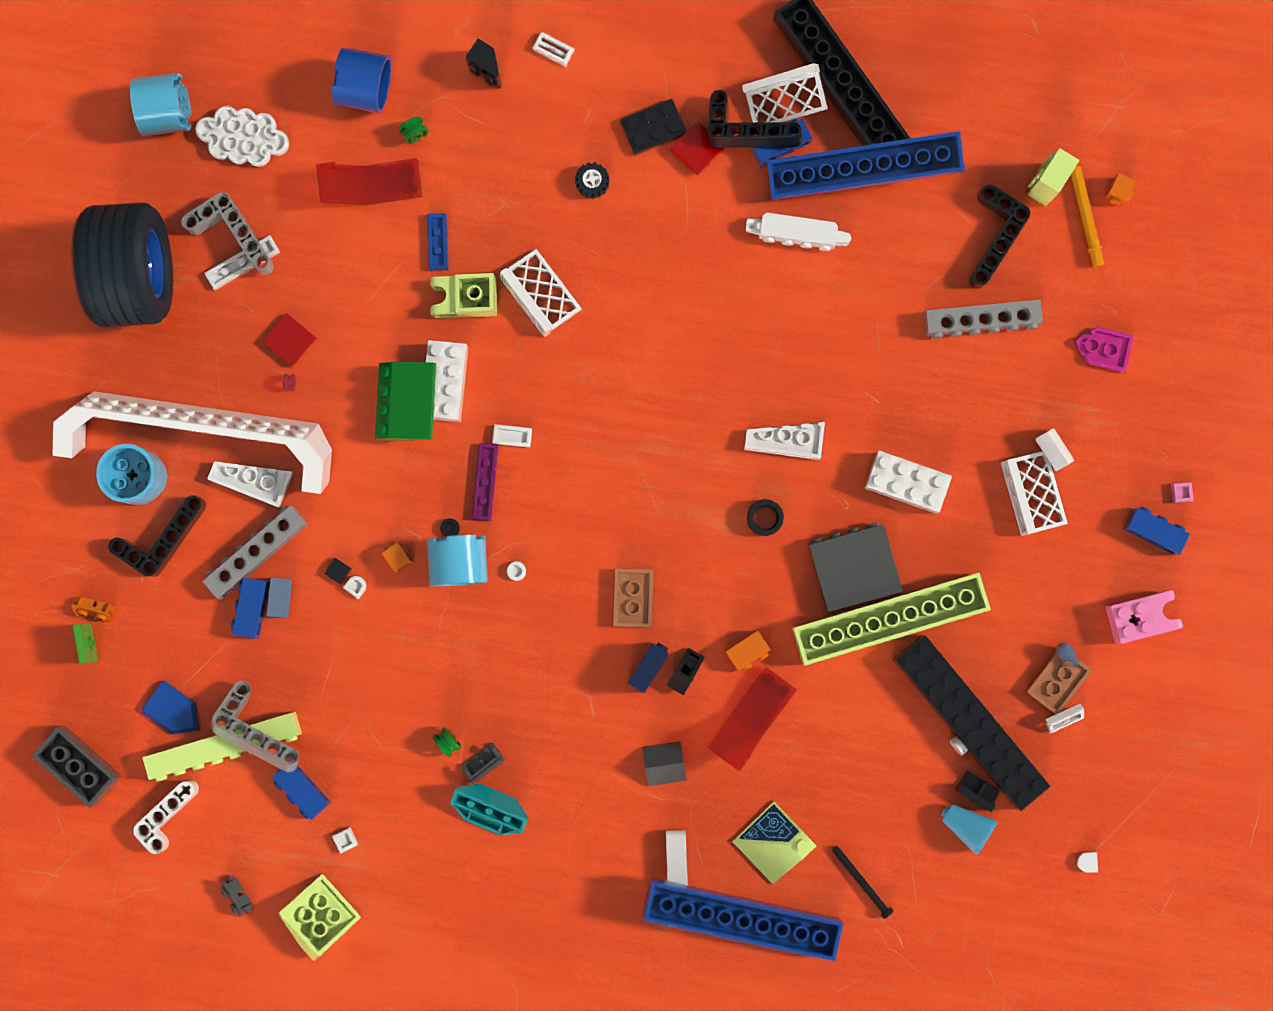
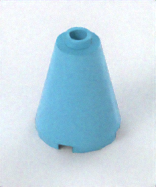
M953 804L951 807L946 806L941 814L944 817L942 821L977 855L998 823L994 819Z

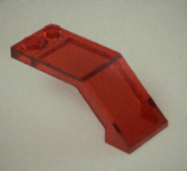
M417 158L367 166L337 164L336 162L316 164L321 203L371 205L422 197Z
M766 666L730 713L708 746V749L740 771L751 757L753 750L797 689Z

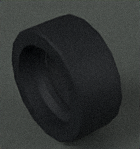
M768 499L755 502L747 513L748 526L754 533L760 536L774 534L781 528L784 520L782 508L778 503ZM760 507H770L775 511L777 518L774 526L771 528L762 529L756 525L754 514Z

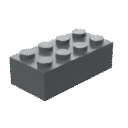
M65 725L58 726L32 755L38 763L89 808L97 806L122 777Z

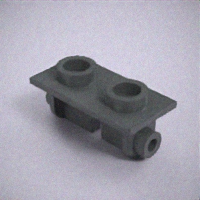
M232 876L227 879L228 884L225 881L220 883L222 886L220 891L225 898L228 897L231 901L230 908L233 913L241 917L244 915L243 910L248 913L253 909L251 906L253 904L246 893L240 897L237 893L244 889L238 879Z

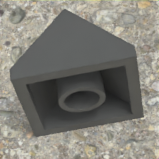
M681 742L642 748L648 786L686 780Z

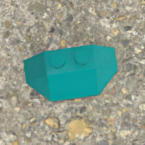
M480 783L456 787L450 803L465 821L498 835L522 834L529 818L516 798Z

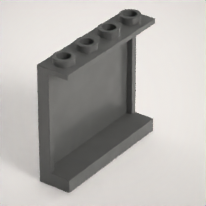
M878 522L869 524L865 530L860 531V528L848 530L849 534L842 536L841 533L830 535L829 540L823 541L822 538L812 540V544L808 545L826 604V612L903 592L884 524L880 526Z

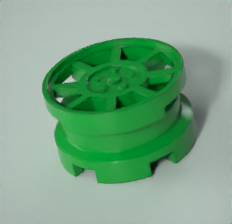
M421 117L411 118L398 128L400 134H403V140L406 144L418 142L422 136L425 137L429 133L427 126L423 125Z
M443 727L438 735L432 736L435 743L447 757L452 756L451 752L462 748L454 734L450 730L447 731V727Z

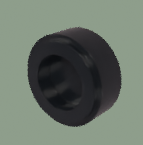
M449 518L442 522L440 529L446 537L457 536L460 532V525L456 520Z

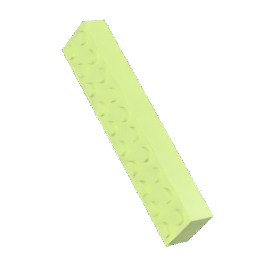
M975 573L792 628L802 664L805 666L991 610L980 573Z

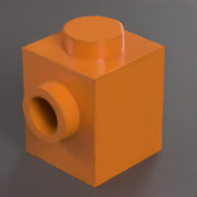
M1118 173L1114 177L1105 198L1109 199V202L1113 205L1122 206L1126 201L1129 202L1134 195L1132 189L1136 181Z
M391 542L384 547L385 551L382 555L394 572L398 573L413 562L408 555L411 552L405 544L401 545L398 542Z

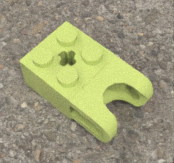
M493 273L460 274L432 277L430 279V286L435 291L446 292V299L442 303L431 306L430 315L432 317L465 318L497 316V279Z

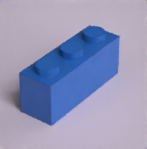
M803 118L789 121L798 123L801 126L802 143L799 146L751 148L760 168L768 164L767 160L780 159L811 144L813 137Z
M1145 507L1132 510L1123 530L1173 555L1181 554L1190 536V533L1185 531V527L1178 524L1172 525L1168 523L1169 520L1160 515L1156 517L1150 514L1151 511Z
M243 577V581H240L238 587L240 597L239 600H236L234 608L237 611L236 617L231 622L232 635L259 639L270 582Z
M299 766L292 772H285L280 769L272 776L275 780L273 782L279 790L283 789L288 794L286 796L293 805L297 804L300 808L299 812L305 819H314L331 803Z

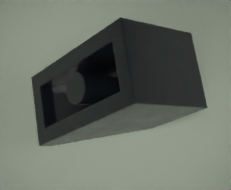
M688 648L667 686L684 695L705 657Z

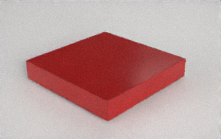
M286 313L262 342L292 367L317 338Z

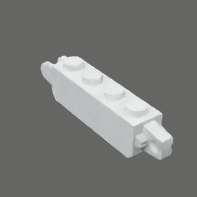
M766 213L762 216V219H748L746 223V232L759 235V239H763V242L767 243L780 241L782 242L781 244L787 246L800 244L802 248L814 246L819 247V250L830 251L835 246H848L852 239L851 234L838 231L837 224L829 221Z

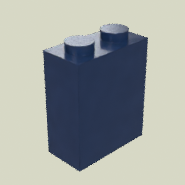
M659 642L657 645L652 643L628 681V684L645 693L667 659L669 653L666 651L668 648Z

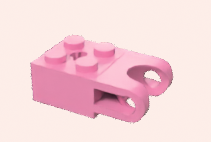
M1164 591L1105 606L1115 644H1123L1183 628L1181 619L1169 620L1163 614L1165 603L1175 599L1174 591ZM1134 617V623H1130L1129 619Z

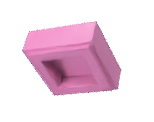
M1192 482L1171 484L1173 503L1194 501Z

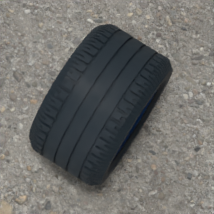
M143 202L92 205L85 208L77 217L74 225L72 264L77 294L86 316L101 327L151 325L161 322L168 315L172 303L173 264L167 230L160 213L150 204Z

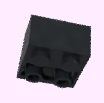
M478 38L465 56L470 69L469 72L476 77L481 76L484 78L485 83L492 88L496 86L500 89L502 84L495 50Z

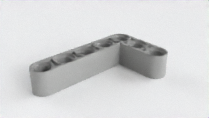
M218 193L183 216L181 224L193 236L203 233L224 219L257 271L263 275H268L273 271L274 264L228 194ZM228 201L227 205L221 207L222 203ZM212 211L210 216L205 217L208 212ZM234 216H237V219L231 222V219ZM192 222H196L193 227H190ZM247 231L245 236L240 237L242 232ZM253 246H257L254 251L250 252ZM266 261V264L260 267V263Z
M245 681L235 683L213 715L212 731L223 739L285 772L294 771L299 761V754L295 749L237 719L250 699L251 686ZM244 691L246 694L240 695L237 692ZM234 706L236 709L229 710L227 707ZM222 721L225 725L220 726L216 723ZM239 730L242 734L236 735L233 732ZM251 740H258L260 743L253 744ZM275 749L277 752L269 753L268 750ZM291 758L294 762L288 763L285 759Z

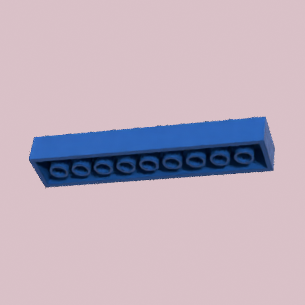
M960 131L767 160L771 197L775 201L965 172Z
M651 877L642 912L644 921L830 961L836 960L844 924L837 917Z

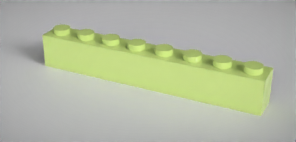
M296 712L250 725L278 741L285 739L286 743L297 740V735L302 734ZM239 730L233 732L236 735L242 734ZM216 735L143 757L148 779L155 778L156 782L167 779V774L174 773V776L186 773L185 769L192 767L193 771L204 768V763L211 762L212 765L223 762L222 758L230 756V759L241 757V752L246 750ZM251 740L253 744L260 743L258 740Z

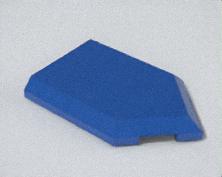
M166 681L159 685L141 711L171 734L200 730L196 714V703Z

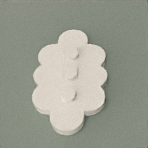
M223 106L216 111L214 118L205 117L197 122L195 128L197 136L203 142L208 143V150L214 158L218 160L229 158L237 165L249 162L255 167H262L269 162L271 155L280 156L289 148L288 137L283 132L276 130L277 124L271 115L266 113L255 115L248 108L236 111L232 107Z

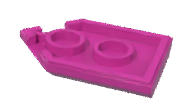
M1095 327L1073 342L1087 364L1125 373L1134 335Z

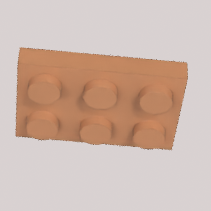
M615 569L613 626L652 628L653 570Z
M1055 652L1026 690V693L1056 715L1064 709L1092 672V669L1082 661L1074 667L1069 661H1063Z

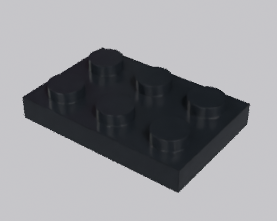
M672 98L620 120L635 156L682 137L687 132Z

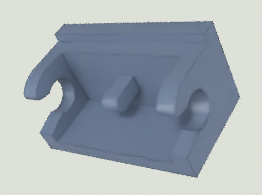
M270 578L267 616L288 618L292 579Z

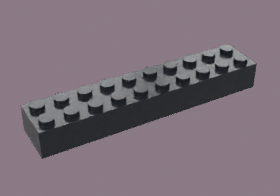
M791 0L774 12L773 20L806 66L813 63L818 64L823 91L862 146L910 139L907 132L813 0Z
M926 635L918 637L892 659L954 735L965 744L968 752L1015 809L1022 811L1051 787Z

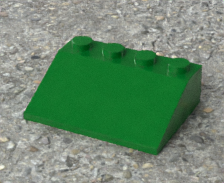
M379 363L375 439L391 442L432 440L436 363Z

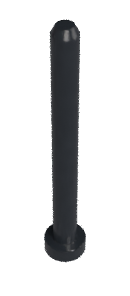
M838 846L833 847V853L882 912L880 916L883 919L889 917L894 910L884 904Z

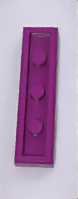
M479 443L472 520L492 521L499 445Z

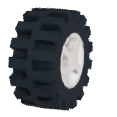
M589 162L587 165L583 164L578 169L575 177L577 190L586 198L591 197V199H595V197H601L609 187L607 170L596 162H593V164Z

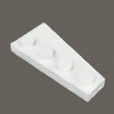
M825 422L801 424L798 426L788 425L778 428L748 429L746 431L744 450L820 460Z
M214 461L207 479L280 508L294 472Z

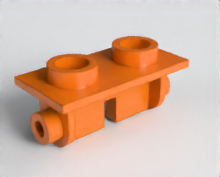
M81 596L76 598L75 605H71L74 613L81 618L91 617L99 622H112L110 613H114L115 606H112L111 603L98 601L96 607H94V599Z

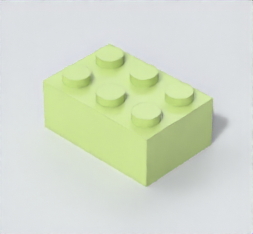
M1060 148L1056 153L1051 152L1037 172L1039 173L1029 183L1028 188L1030 190L1027 195L1047 206L1061 191L1079 160Z

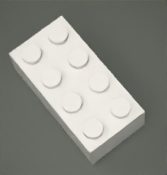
M428 340L426 362L436 363L433 420L461 422L469 348L467 344Z
M878 451L875 454L864 489L937 514L941 510L952 476Z

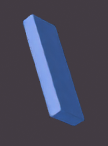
M427 214L429 271L449 270L447 214Z

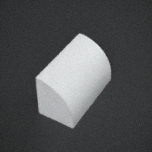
M1054 428L1035 439L1055 471L1074 461V458Z

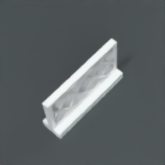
M813 63L742 85L743 91L746 93L752 121L758 122L757 117L760 111L769 116L766 122H786L827 110L818 64ZM815 77L816 86L812 91L804 85L809 78ZM792 83L800 86L795 96L786 92ZM773 89H778L782 92L777 102L769 97ZM802 89L811 93L806 103L798 99ZM759 94L764 97L759 107L753 104V95ZM784 94L793 98L788 108L780 104ZM814 95L820 98L821 107L813 108L809 105ZM767 99L775 103L771 113L762 109ZM796 101L805 105L801 113H795L791 110ZM778 106L786 110L785 115L781 119L773 116Z
M537 249L508 269L505 268L500 272V280L544 337L582 309ZM536 256L540 261L539 268L528 266L529 259ZM516 268L525 269L524 278L516 277L512 271ZM527 270L538 271L537 280L526 279ZM541 272L549 273L551 276L550 283L539 281ZM525 282L537 284L535 293L526 291ZM538 286H550L549 295L537 294ZM552 287L562 290V298L551 296ZM537 297L548 299L547 308L538 307L536 304ZM550 300L561 301L560 310L549 309ZM563 302L571 303L575 309L571 312L562 311ZM548 312L559 314V320L553 325L548 320Z
M1043 451L1001 462L1021 536L1068 524L1051 463ZM1038 456L1043 457L1044 465L1042 468L1033 464ZM1023 461L1028 464L1024 473L1018 469L1017 462ZM1031 467L1039 471L1036 480L1027 475ZM1042 474L1049 478L1050 482L1047 487L1039 482ZM1025 478L1034 483L1030 491L1023 487ZM1036 486L1045 490L1041 498L1033 494ZM1048 492L1054 495L1055 501L1052 505L1044 501ZM1030 497L1039 501L1035 510L1029 507L1028 501ZM1042 504L1050 508L1046 517L1038 512ZM1053 511L1059 514L1061 522L1055 523L1049 519ZM1036 515L1044 520L1039 528H1035L1033 522Z

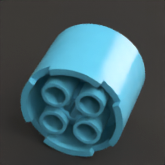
M181 73L131 79L130 99L132 112L138 131L142 136L183 132L191 129V125L188 123V119L191 116L187 87L181 84L180 80H183Z
M120 444L107 450L100 458L96 477L100 489L109 498L130 505H145L163 492L167 482V471L165 465L155 453L136 445ZM132 474H138V477L132 478Z
M476 535L447 536L441 539H427L429 586L488 583L485 536L476 538Z

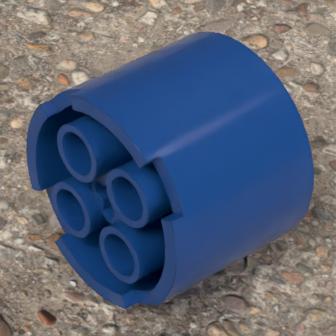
M341 48L334 68L336 73L335 84H332L333 103L340 106L381 113L386 104L390 87V56L352 48Z

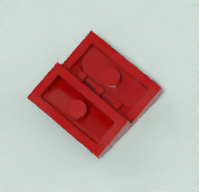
M696 122L670 149L697 176L724 150V148H716L710 144L708 130L699 122Z

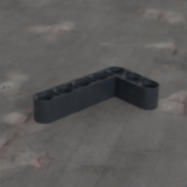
M716 90L711 94L708 135L710 144L713 147H797L802 143L801 126L795 122L728 123L729 104L726 92Z
M991 184L985 185L978 194V201L983 206L1006 219V221L969 278L970 284L974 288H982L990 280L1030 217V209L1026 205ZM985 191L991 193V199H988L984 196ZM1000 202H1006L1008 209H1003L1000 206ZM1016 212H1022L1024 219H1019L1016 216ZM1006 228H1012L1014 235H1009L1006 232ZM996 243H1001L1004 246V250H998ZM986 259H991L994 262V266H988ZM975 275H982L984 282H978Z
M195 495L187 497L148 554L124 538H113L108 544L109 551L141 574L149 577L158 576L206 508L205 500ZM194 500H198L199 506L193 510L191 504ZM186 515L188 522L186 525H182L180 520ZM175 531L177 538L171 541L169 538L170 533ZM121 541L123 549L118 552L116 545ZM164 547L166 553L163 557H160L158 551ZM137 552L139 559L134 563L132 555ZM150 563H153L155 566L152 573H149L147 570Z

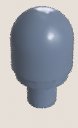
M1062 642L1057 645L1056 653L1063 661H1069L1074 667L1080 663L1074 656L1076 654L1075 650L1068 643Z

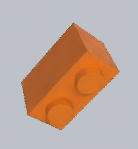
M757 630L726 650L725 653L737 671L742 670L745 672L753 666L751 663L756 659L760 662L768 657L767 652L770 651V648Z

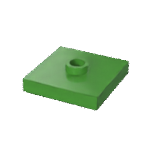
M92 624L73 625L79 663L98 662Z

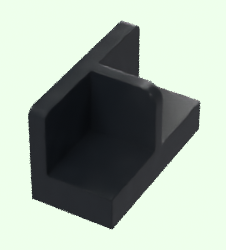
M969 771L965 772L955 789L990 812L995 808L993 803L1000 793V790Z

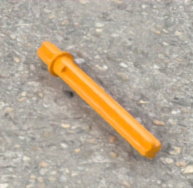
M1076 166L1071 173L1089 248L1087 252H1090L1092 265L1099 267L1104 264L1101 252L1103 247L1099 243L1081 166Z

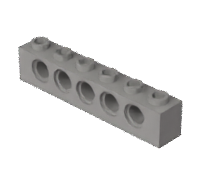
M1041 299L927 310L923 314L926 336H931L932 339L942 338L945 334H950V337H957L965 332H969V335L981 334V331L988 330V333L1000 332V329L1016 331L1019 330V327H1026L1027 330L1036 329L1038 325L1043 323ZM1017 312H1022L1025 315V320H1019ZM998 314L1005 315L1006 322L999 321ZM979 316H985L987 324L980 323ZM960 318H966L968 326H963L960 323ZM942 319L948 320L949 328H944L941 325Z
M286 505L278 512L279 516L275 519H269L264 524V529L260 532H254L249 537V542L245 545H239L234 550L236 552L234 555L224 558L220 562L221 566L216 570L212 569L205 575L206 579L202 582L217 599H223L239 585L240 581H243V577L247 578L309 524L294 506L290 505L288 507ZM286 520L288 522V528L285 531H282L280 529V523ZM272 533L274 539L268 544L265 537L267 534ZM253 546L259 548V553L256 556L251 554ZM242 558L244 560V566L241 569H238L236 566V562L238 559ZM225 571L230 575L226 582L222 580V574Z

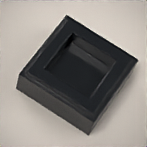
M334 558L324 574L337 583L342 584L352 568Z

